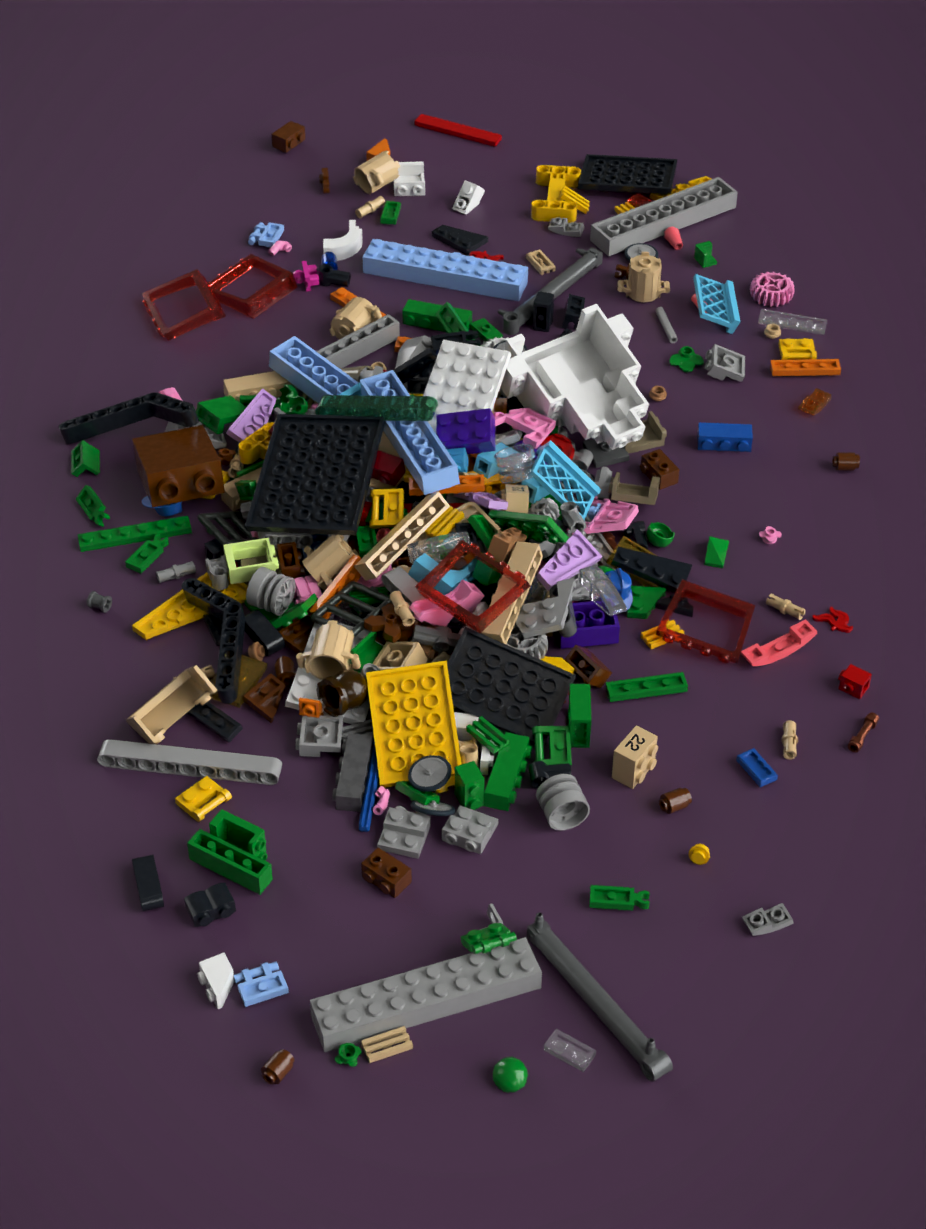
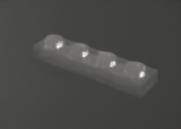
M761 309L758 324L765 326L777 324L782 329L824 335L827 319Z

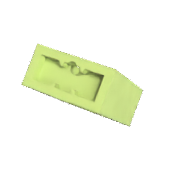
M269 537L223 545L230 584L249 582L253 574L260 567H266L274 571L279 569L278 559L273 557L276 556L275 547L270 545ZM266 555V563L236 567L235 560Z

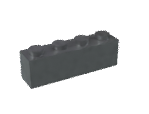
M348 733L347 742L343 741L342 754H344V757L339 759V769H341V772L336 774V785L338 786L333 789L332 800L336 801V810L361 812L373 747V735Z

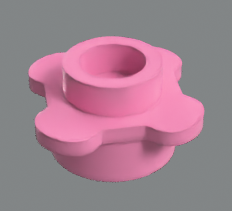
M767 526L764 531L759 532V536L766 544L776 543L777 538H780L782 535L780 531H776L771 526Z

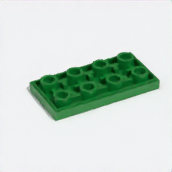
M490 510L488 514L502 531L511 527L520 529L521 533L527 535L526 541L533 539L537 542L549 541L550 543L557 544V542L566 543L568 540V536L547 515Z

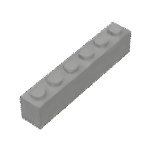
M388 314L316 352L339 369H342L397 340L398 336L400 337L399 321Z

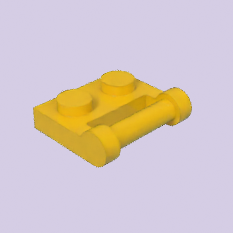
M779 339L778 345L781 360L817 359L813 339Z
M403 488L370 490L372 516L371 521H369V527L372 529L395 527L404 518ZM384 497L383 520H379V498Z
M206 776L177 796L175 802L192 818L200 822L211 810L221 803L232 799V795L227 789H223L210 777Z

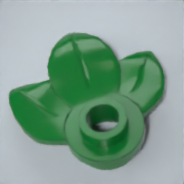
M689 346L682 347L678 354H674L670 358V365H679L680 369L687 373L692 372L695 365L704 364L702 356L695 354L693 348Z

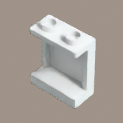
M424 161L399 162L398 175L400 176L393 180L394 196L425 195Z

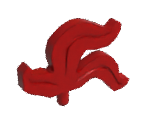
M472 251L469 256L493 261L504 259V256L501 254L490 256L487 254V251Z
M830 607V614L825 613L813 615L812 617L816 622H828L832 626V631L837 629L841 632L850 633L853 630V626L849 627L847 625L849 622L847 613L835 610L833 607Z

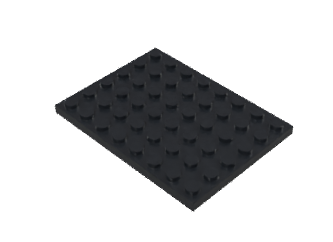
M278 414L245 523L246 531L357 535L385 425V418L377 416Z

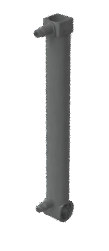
M592 247L587 251L577 248L576 253L582 257L538 292L554 294V299H556L593 268L602 264L603 252ZM537 293L513 312L502 309L498 310V314L503 316V332L505 334H517L519 327L533 317V304Z
M538 912L535 922L527 926V939L542 952L634 1057L649 1081L654 1082L673 1069V1065L669 1056L663 1050H658L655 1047V1040L653 1038H647L550 929V925L544 920L543 914Z

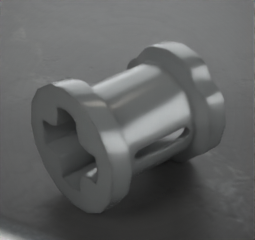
M95 591L90 592L87 598L88 607L101 609L104 613H107L111 608V596H102Z

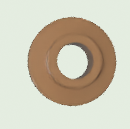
M654 386L649 392V397L654 401H662L667 396L665 388L662 386Z
M254 642L249 646L248 653L250 659L257 662L263 660L265 649L259 642Z

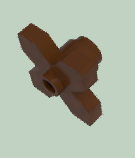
M391 603L382 607V616L371 615L364 620V628L371 632L381 631L384 641L392 643L397 642L401 638V630H412L415 624L418 625V620L415 618L413 625L404 626L400 616L394 611V605Z

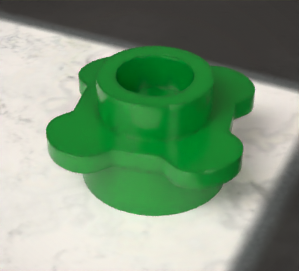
M352 1043L341 1044L339 1046V1054L335 1057L336 1063H344L350 1067H355L358 1064L357 1058L361 1054V1049Z

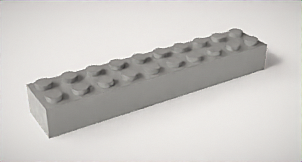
M717 177L592 224L590 241L606 255L611 256L626 250L632 244L645 243L664 236L665 230L673 226L679 230L736 208L738 192L721 178Z
M525 937L510 942L506 947L498 946L492 948L490 952L485 954L482 952L466 954L311 999V1017L325 1053L338 1049L341 1044H355L361 1042V1040L403 1026L409 1028L540 989L542 971Z

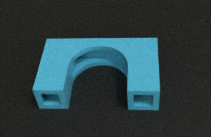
M502 442L496 445V451L483 452L477 455L473 471L484 474L486 478H490L500 472H513L525 477L521 485H528L529 502L532 504L550 494L529 474L535 461ZM538 469L537 472L543 477L542 470ZM547 469L549 477H552L551 470ZM551 481L552 486L556 489L554 481Z
M452 532L443 539L442 543L451 555L456 557L459 555L456 533ZM424 553L414 561L408 574L439 597L454 590L461 580L474 582L475 578L472 575L479 557L474 558L469 564L462 567V570H451Z

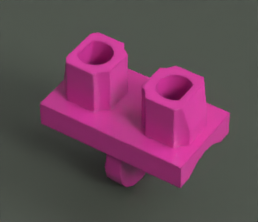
M302 261L303 271L297 270L293 272L292 280L298 284L304 282L306 292L311 291V286L319 285V276L316 265H307V261Z

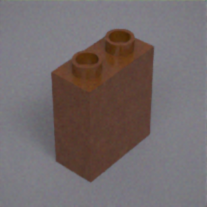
M203 425L132 438L137 471L152 508L225 493L220 458Z

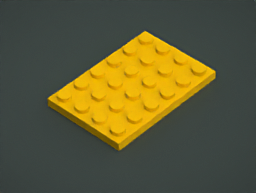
M447 660L366 672L380 786L384 788L396 786L398 781H409L408 772L411 766L420 758L430 755L445 758L451 765V776H455V767L462 765Z

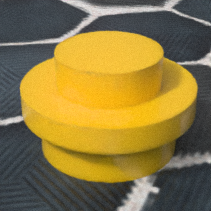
M696 844L688 852L690 860L695 864L703 865L709 861L710 852L704 844Z

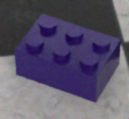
M490 408L436 415V435L446 449L465 447L467 454L496 451L495 417Z
M613 599L572 603L577 626L576 633L571 637L565 638L561 636L559 630L557 631L561 649L573 648L575 645L584 647L619 643L620 625Z

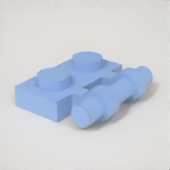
M260 222L254 227V232L250 234L248 244L253 245L258 241L260 246L272 247L282 235L284 225L269 222L265 226L264 223Z
M277 961L269 964L268 962L262 963L260 967L251 970L248 968L243 969L241 973L234 975L235 983H240L238 984V990L245 1007L289 993L281 970L277 971L279 970Z

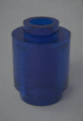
M325 252L321 257V265L328 264L334 270H338L336 255L333 252Z

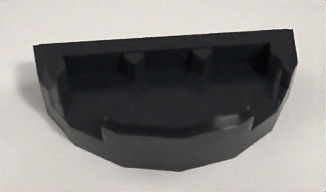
M672 594L669 597L660 598L656 602L655 608L693 617L694 607L683 596Z

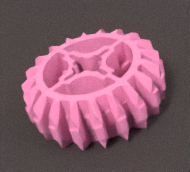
M767 271L765 274L756 275L750 285V294L754 301H758V304H764V306L769 305L770 307L788 304L792 300L795 291L791 278L781 275L780 272L778 274L774 273V271L773 273Z

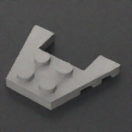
M574 578L557 582L558 597L547 598L522 606L515 624L524 639L564 628L569 611L568 605L573 597L572 591L576 587Z

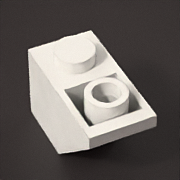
M465 180L452 209L465 215L479 205L485 190Z
M225 953L199 962L200 972L197 973L201 985H206L207 987L206 994L209 1001H214L217 1009L223 1007L234 984L233 968Z

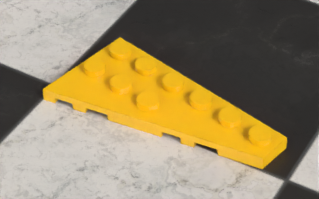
M207 572L197 579L212 587ZM229 579L228 588L218 591L243 603L246 600L248 585L245 583L230 584ZM182 589L134 623L132 629L147 640L202 619L203 615L208 613L188 603Z

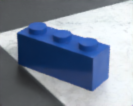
M698 423V450L751 452L753 441L752 424Z

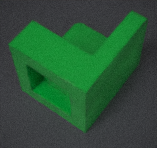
M710 241L695 244L694 258L702 268L717 264L716 259L711 255L713 244Z

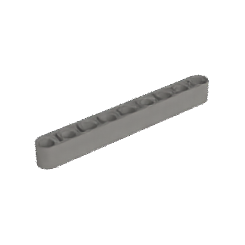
M111 739L105 740L102 743L97 758L100 765L110 768L201 778L208 776L211 779L265 785L278 783L282 768V762L274 757Z

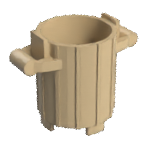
M389 151L381 152L354 169L355 176H353L356 185H359L365 193L370 195L400 176L398 175L399 162L398 160L394 162L390 155H388Z
M641 252V255L631 258L628 280H619L617 282L618 291L625 292L626 297L629 296L631 299L643 303L653 301L658 296L660 298L661 293H669L670 283L660 280L661 259L649 255V252Z
M355 297L342 309L336 311L337 315L333 318L329 330L332 336L335 335L338 339H341L382 318L379 307L373 306L365 298Z
M331 535L315 550L309 546L304 548L307 557L302 562L308 572L318 582L317 585L324 591L354 554L359 556L358 552L355 549L352 550L348 543L343 540L345 538L343 535Z
M334 620L328 621L327 624L322 625L316 630L311 651L296 654L299 668H305L306 673L311 672L312 675L320 680L329 676L334 677L340 671L359 669L361 667L359 655L351 654L354 639L353 631L338 625V622Z

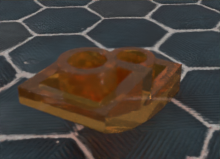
M816 388L811 396H806L798 409L814 416L829 403L832 395Z

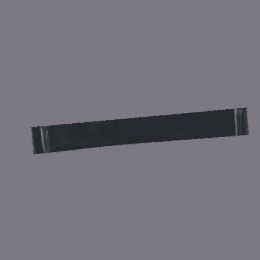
M153 392L64 421L59 425V429L65 443L72 444L151 417L163 419L184 427L196 425L199 419L192 403Z
M195 578L186 579L182 583V589L187 602L223 621L215 686L222 703H233L238 696L246 621L240 602Z

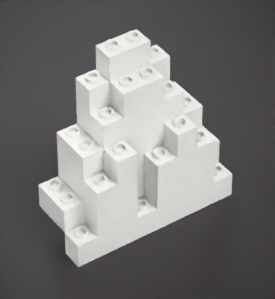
M594 304L582 309L576 331L525 352H522L525 342L522 334L506 340L504 350L510 351L511 357L499 391H503L507 398L515 396L524 408L529 407L555 420L558 428L566 426L571 434L578 431L585 440L594 438L597 444L603 441L607 442L612 450L618 447L622 448L627 443L636 442L643 437L645 425L640 418L646 415L649 403L635 385L641 365L628 348L634 328L623 313L607 319L599 306Z

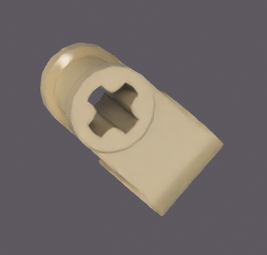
M472 737V740L459 741L458 739L461 763L465 764L475 761L479 767L477 740Z

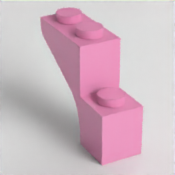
M461 580L458 586L450 593L415 601L409 608L413 611V616L420 622L426 621L434 627L437 625L447 626L457 611L471 614L485 595L475 584Z

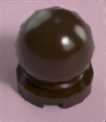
M351 669L340 671L334 677L323 678L317 684L318 700L322 698L326 706L323 710L332 717L343 715L347 710L360 707L368 697L366 678L360 672Z

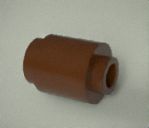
M837 452L836 456L832 458V465L836 470H855L860 466V456L854 452Z
M287 656L278 658L275 663L276 678L283 682L285 686L291 685L296 675L294 662Z
M679 787L662 794L659 805L662 811L671 814L688 807L692 802V797L687 788Z
M285 1049L276 1051L261 1068L264 1081L268 1084H279L293 1068L295 1060L292 1054Z

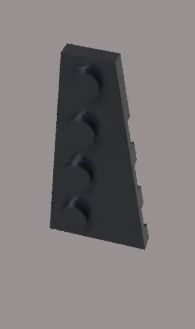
M622 547L617 548L611 562L613 566L662 588H666L678 595H681L692 567V564Z

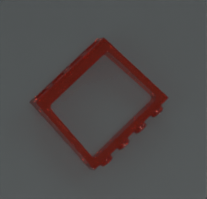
M253 254L248 255L246 258H241L237 264L230 266L227 271L218 274L217 278L208 281L202 287L206 297L229 306L252 319L298 288L292 272ZM254 267L275 278L247 299L220 291Z
M198 269L142 293L144 297L142 302L148 309L149 315L153 318L152 322L157 327L161 337H165L168 341L204 324L226 317L208 281ZM197 285L208 307L167 328L154 301Z
M461 540L415 588L421 596L476 632L481 633L521 596L530 585L525 580L526 577L518 570L512 572L509 570L510 566L505 562H496V558L487 551L482 553L480 552V547L475 543L471 542L468 544ZM464 553H469L516 583L505 595L478 616L434 589L437 583Z
M682 580L656 630V635L662 637L663 641L667 643H680L681 647L686 650L694 648L700 650L699 652L703 656L709 657L714 655L723 663L731 661L737 664L755 605ZM686 597L744 618L745 621L735 651H729L666 628L681 598Z

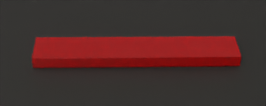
M420 114L415 120V126L496 147L502 140V135L424 114Z

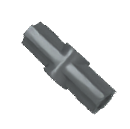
M415 624L411 641L433 646L435 651L442 653L443 651H454L461 634L452 633V630L446 626H438L434 629Z

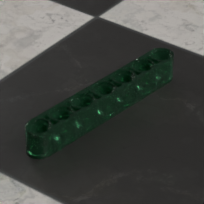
M324 395L316 407L315 414L384 417L386 421H430L436 412L438 401L430 396Z

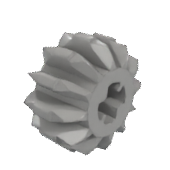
M542 498L540 501H536L535 504H531L528 514L547 515L550 513L552 519L556 522V518L560 516V510L554 500Z

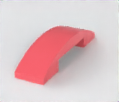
M805 619L791 626L789 633L761 647L758 643L742 650L741 655L751 666L767 665L783 659L803 647L817 635V630Z

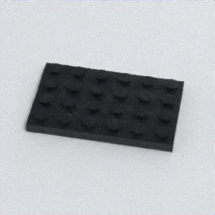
M586 154L578 182V189L585 191L598 190L601 192L622 191L661 195L671 194L678 159Z
M467 627L464 628L447 663L454 709L476 717L482 716L494 727L508 733L530 737L529 742L535 744V736L532 734V728L535 726L554 725L569 693L570 684H573L576 675ZM543 735V747L548 735Z

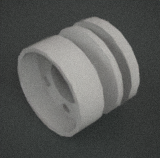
M260 567L249 581L246 592L247 603L279 616L289 608L293 600L296 587L295 580L284 574H277L276 571L266 567Z
M570 774L555 775L545 780L537 789V800L551 828L561 831L572 829L580 825L588 817L590 812L589 804L574 776Z

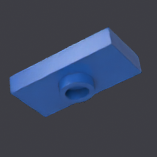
M754 748L737 755V762L759 787L777 780L778 775Z

